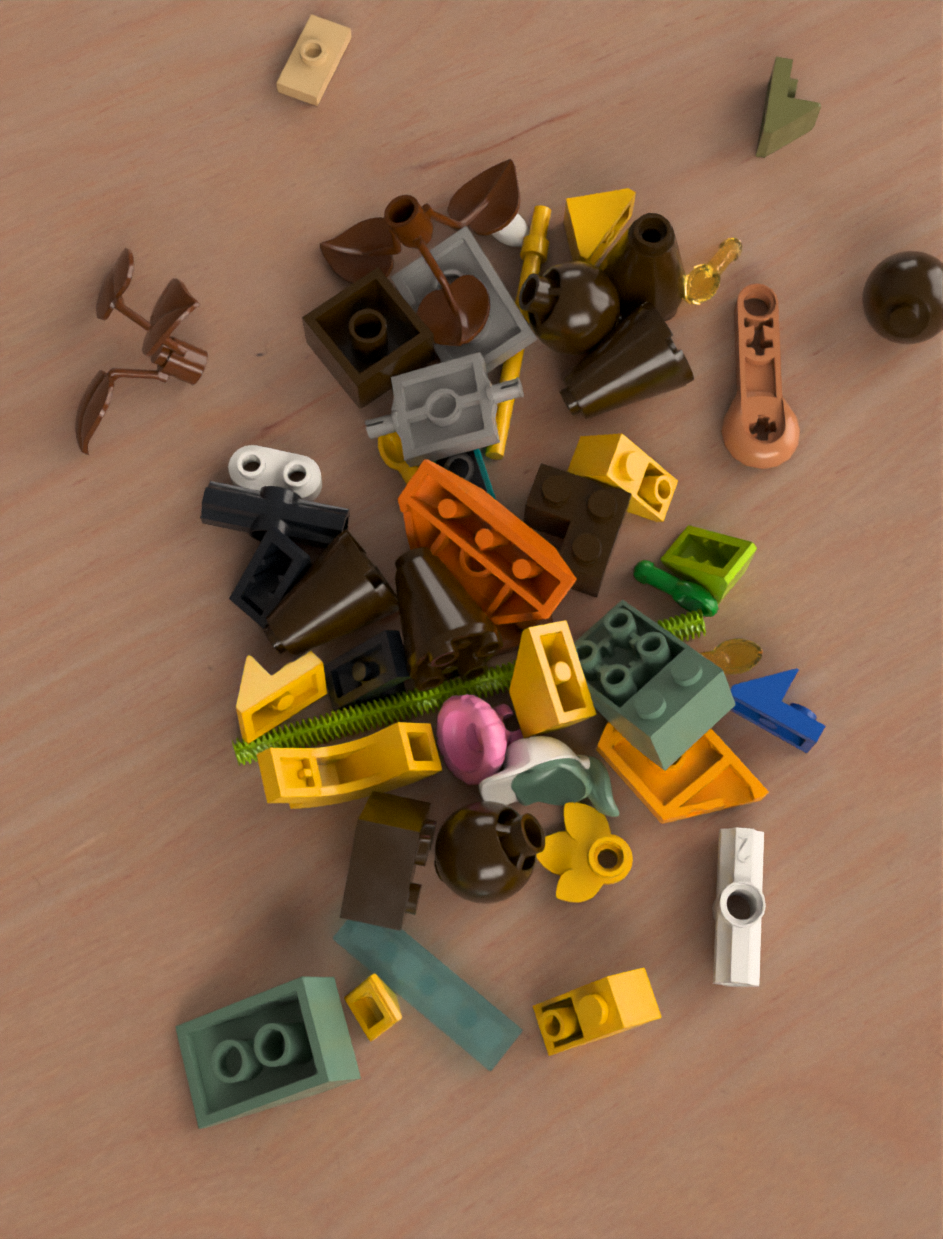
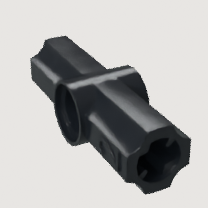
M210 481L204 491L200 519L202 524L247 532L252 538L260 542L268 528L275 526L293 542L326 548L337 534L339 535L344 530H348L350 511L347 508L303 500L297 493L278 486H264L258 491Z

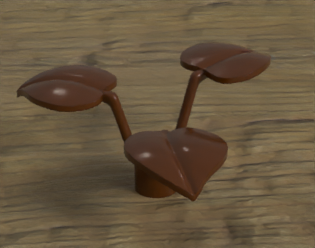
M508 159L490 167L465 183L457 190L449 202L447 211L450 218L434 211L428 203L421 207L417 199L411 195H400L387 205L384 218L375 217L361 221L341 235L320 243L322 254L329 266L340 278L353 284L377 267L388 277L394 266L392 255H397L402 251L401 243L408 248L418 249L442 289L427 294L419 304L416 314L434 334V343L448 346L467 344L482 331L488 320L490 296L485 285L473 275H463L449 285L448 280L426 246L431 241L433 235V223L430 219L457 231L465 226H470L471 230L480 236L491 235L502 230L513 221L520 208L521 197L516 166L512 159Z
M124 248L114 268L110 271L101 287L96 304V315L98 319L105 321L109 318L115 307L120 313L145 329L147 333L143 341L142 352L146 356H151V362L157 365V370L111 368L107 373L103 370L97 372L80 400L75 421L77 443L81 452L89 455L88 443L110 405L114 391V382L118 378L157 379L166 383L169 376L194 385L202 376L208 359L207 351L174 336H169L194 309L200 306L199 302L189 293L184 282L173 278L166 285L155 303L150 316V322L125 305L122 295L132 280L134 270L133 253L127 248Z

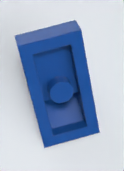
M791 669L734 684L730 690L736 705L730 711L805 753H808L817 743L825 725L816 721L817 716L808 708L796 703H791L789 706L782 702L799 669Z

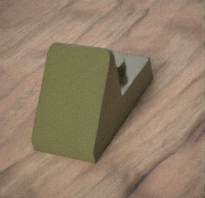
M775 58L768 81L756 157H767L808 133L815 126L821 104L795 98L798 79L790 78L793 59Z

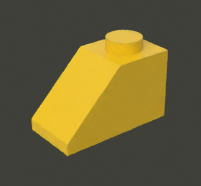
M566 620L529 627L522 632L509 694L523 738L558 731L597 715Z

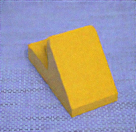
M312 651L296 661L287 663L273 675H270L252 656H247L236 704L242 739L247 744L327 694L323 662Z

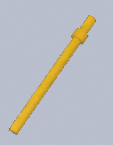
M542 205L534 207L529 235L523 238L520 252L523 265L515 303L528 324L530 323L528 311L522 310L519 306L520 291L529 275L533 273L539 275L541 264L547 260L550 244L546 236L551 209ZM524 349L503 362L499 383L519 377ZM515 399L497 403L495 418L500 443L486 447L485 456L490 459L501 460L504 457Z

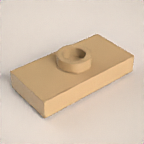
M311 14L276 83L277 91L318 106L352 38L351 28Z

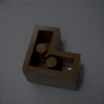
M541 463L525 504L523 522L532 529L564 539L559 554L577 578L570 589L597 598L624 523L632 493Z
M372 791L357 820L340 918L401 931L406 915H416L422 884L413 883L416 865L425 867L428 853L433 845L437 821L428 819L431 803Z

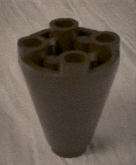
M644 214L630 225L599 266V269L604 271L613 281L619 294L620 311L622 314L621 322L638 305H642L645 302L652 303L664 321L670 320L676 315L678 307L685 296L687 277L673 227L660 214Z
M415 548L402 554L395 562L397 569L395 584L406 669L409 676L414 680L419 691H428L436 688L444 681L459 676L463 681H471L485 674L489 669L486 661L491 659L503 647V639L499 630L439 557L433 555L429 548Z

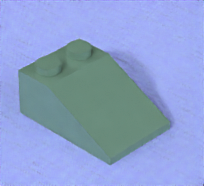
M302 976L175 1026L199 1129L208 1128L311 1097L361 1079L334 977Z

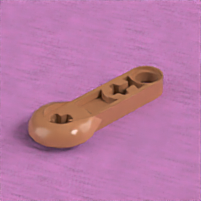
M756 283L744 287L739 293L735 304L734 331L737 394L724 417L721 432L725 447L736 460L749 467L766 469L777 467L791 458L798 447L800 427L797 416L782 395L777 295L768 286ZM751 298L760 299L767 305L768 312L762 316L751 315L744 308V302ZM761 330L760 347L765 349L761 356L755 355L754 348L750 347L755 335L754 331ZM755 425H764V432L771 431L765 441L756 439L757 433L751 435L750 432H753Z

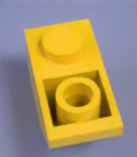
M622 433L580 436L567 470L569 473L632 493L627 512L655 522H664L678 483L677 479Z
M645 967L604 977L533 1005L548 1056L662 1018Z

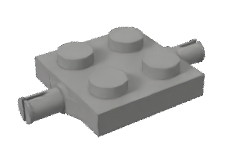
M477 352L391 377L394 394L391 414L365 420V425L371 440L397 432L401 438L404 460L409 467L421 465L424 459L435 461L500 443L495 418L497 403L524 397L523 387L519 377L492 385L488 379L485 360L481 353Z

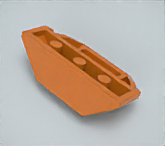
M428 459L423 460L398 497L400 511L404 515L405 530L410 550L426 547L431 550L433 555L438 556L494 625L548 619L577 580L552 544L482 488Z

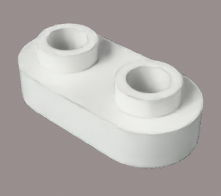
M248 445L238 449L229 461L228 469L232 483L239 487L260 491L264 486H278L289 489L300 495L303 500L308 501L315 500L322 489V477L319 466L314 460L304 455L258 445ZM249 462L260 464L256 471L248 472L244 470L245 465ZM299 471L306 474L305 478L299 482L289 479L294 472Z

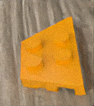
M607 722L596 748V751L661 824L758 802L769 793L712 728L665 771L632 746L609 722Z

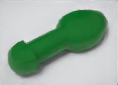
M648 560L639 561L634 566L633 576L637 581L644 585L647 583L671 595L673 600L687 611L692 612L694 610L697 612V609H700L703 616L713 617L719 610L717 600L703 586L693 581L681 580L654 566V563Z

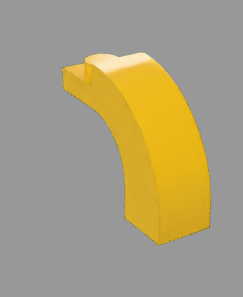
M397 722L374 734L343 744L320 748H268L256 754L267 803H289L290 809L312 808L368 797L372 791L388 792L443 771L431 723Z

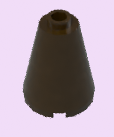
M645 302L642 305H638L562 379L566 388L559 391L573 416L581 412L585 419L684 387L694 380L693 372L682 349L678 351L671 338L674 336L652 303Z
M347 529L339 535L337 534L266 617L270 627L264 633L280 654L288 650L293 656H297L392 615L399 610L397 595L378 567L374 566L365 555L367 554Z

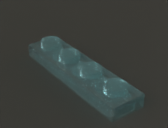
M347 920L332 938L371 973H376L390 989L489 1072L493 1070L523 1032L518 1025L402 929L399 931Z

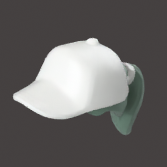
M533 736L512 742L506 748L503 771L487 777L478 786L484 801H493L505 805L519 801L524 806L536 802L563 806L568 802L575 803L588 797L598 812L611 817H617L620 814L613 799L610 777L604 764L593 756L576 755L565 743L547 736Z

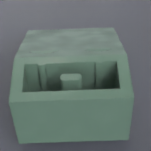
M623 599L574 642L594 707L632 746L664 771L736 705L723 669Z

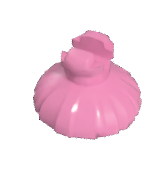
M469 694L451 696L444 701L437 715V744L441 755L444 756L443 760L448 769L453 772L455 777L467 785H479L482 780L497 774L504 763L506 748L512 742L523 738L521 729L510 732L505 728L503 721L513 715V711L508 705L501 704L491 708L481 698Z

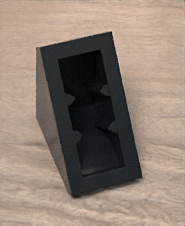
M275 526L268 528L229 599L263 629L269 627L266 617L312 565L310 556Z

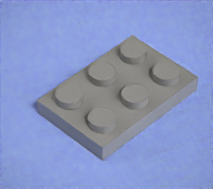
M467 226L430 250L448 280L449 285L463 275H473L485 285L490 296L488 320L482 331L472 341L461 346L434 343V350L441 362L480 352L485 360L488 373L538 340ZM423 256L391 276L400 294L415 313H417L419 304L427 294L442 289Z

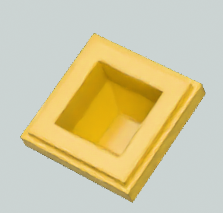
M376 973L369 976L344 997L370 1042L402 1019L396 994Z

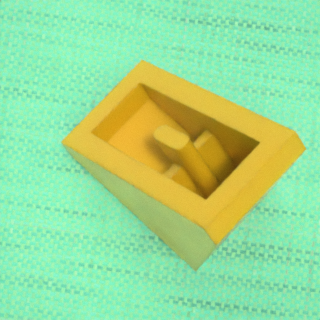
M625 188L566 199L563 223L573 261L597 265L631 218L636 197L635 191Z

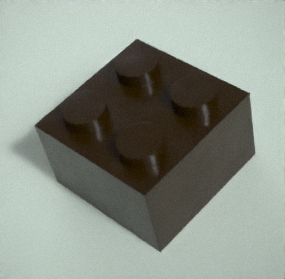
M378 267L302 317L306 343L360 410L392 389L391 377L421 369L434 360V334Z

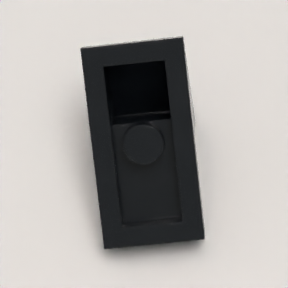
M384 630L323 665L334 712H337L338 709L343 711V708L349 710V706L355 708L356 704L359 707L361 703L367 705V701L372 704L374 699L377 702L379 698L384 701V696L390 699V695H394V697L396 693L402 695V691L406 692L404 681L411 678L406 669L404 646L400 631Z

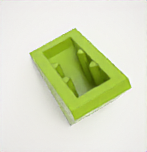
M688 525L660 560L664 566L683 580L693 581L707 589L719 605L746 572L757 547L751 541Z

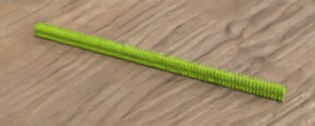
M697 609V612L692 610V614L686 612V616L682 613L680 617L675 615V619L669 617V621L664 618L663 622L661 620L657 622L658 625L677 638H680L681 641H683L684 636L689 641V635L694 639L695 633H697L698 638H700V632H703V635L706 636L705 622L700 609ZM513 660V664L511 662H507L508 665L503 663L502 667L496 665V669L490 667V670L471 681H463L461 678L456 677L455 680L444 681L436 688L428 691H418L417 688H414L412 692L409 689L407 694L405 691H402V695L396 693L395 697L390 695V700L387 696H384L385 700L383 701L379 698L378 703L374 699L372 704L367 701L366 706L364 703H361L360 708L357 704L354 709L349 706V712L346 708H343V714L338 709L337 716L334 711H331V717L328 713H325V719L322 714L319 715V720L316 716H313V722L310 718H307V724L302 719L301 725L298 721H295V727L290 723L289 729L284 724L283 730L280 726H278L277 732L273 728L272 734L268 731L266 735L263 734L249 744L243 739L240 742L237 737L236 744H234L233 740L232 744L239 767L240 762L243 765H246V761L251 764L252 759L258 762L256 754L268 748H300V746L305 748L306 744L311 747L312 742L317 745V741H320L322 744L323 738L329 742V736L332 740H335V734L339 739L341 738V733L344 737H347V731L350 735H353V729L356 734L359 733V728L364 732L365 726L369 731L371 728L370 724L376 729V723L382 727V721L385 725H388V719L394 724V718L397 722H400L401 716L404 721L406 720V714L409 719L412 717L411 713L417 717V711L422 716L423 709L427 714H429V708H431L432 712H435V706L440 711L441 704L443 705L444 701L451 696L469 694L478 695L479 698H482L481 693H483L486 698L488 691L491 696H493V690L499 694V688L504 693L505 686L508 688V691L510 689L516 660Z

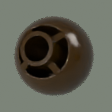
M903 251L893 254L877 264L869 274L862 294L865 317L876 333L894 343L916 344L933 338L943 330L942 261L924 252Z
M567 261L550 267L541 276L533 273L527 277L520 291L519 306L522 310L528 311L529 322L535 335L547 347L562 354L579 355L591 352L622 320L619 294L613 281L604 271L590 263Z
M473 802L453 812L442 825L435 844V870L440 880L455 894L465 900L481 904L501 902L518 893L529 881L536 864V854L542 852L545 848V835L540 823L532 814L525 813L520 815L511 807L498 802Z

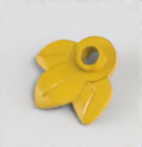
M568 802L564 806L563 815L566 831L546 836L545 848L542 852L536 854V859L545 869L560 876L556 887L557 899L570 903H581L592 899L603 884L611 885L623 880L632 867L633 856L626 841L617 835L611 834L607 818L604 814L586 804ZM602 852L612 853L616 858V865L612 868L602 867L598 862V855Z

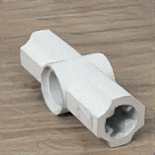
M735 827L719 830L716 899L712 907L713 918L715 919L713 984L730 987L759 986L761 918L766 907L765 897L762 894L764 832L754 829ZM738 895L747 900L750 905V916L748 919H736L729 913L726 904L729 896Z

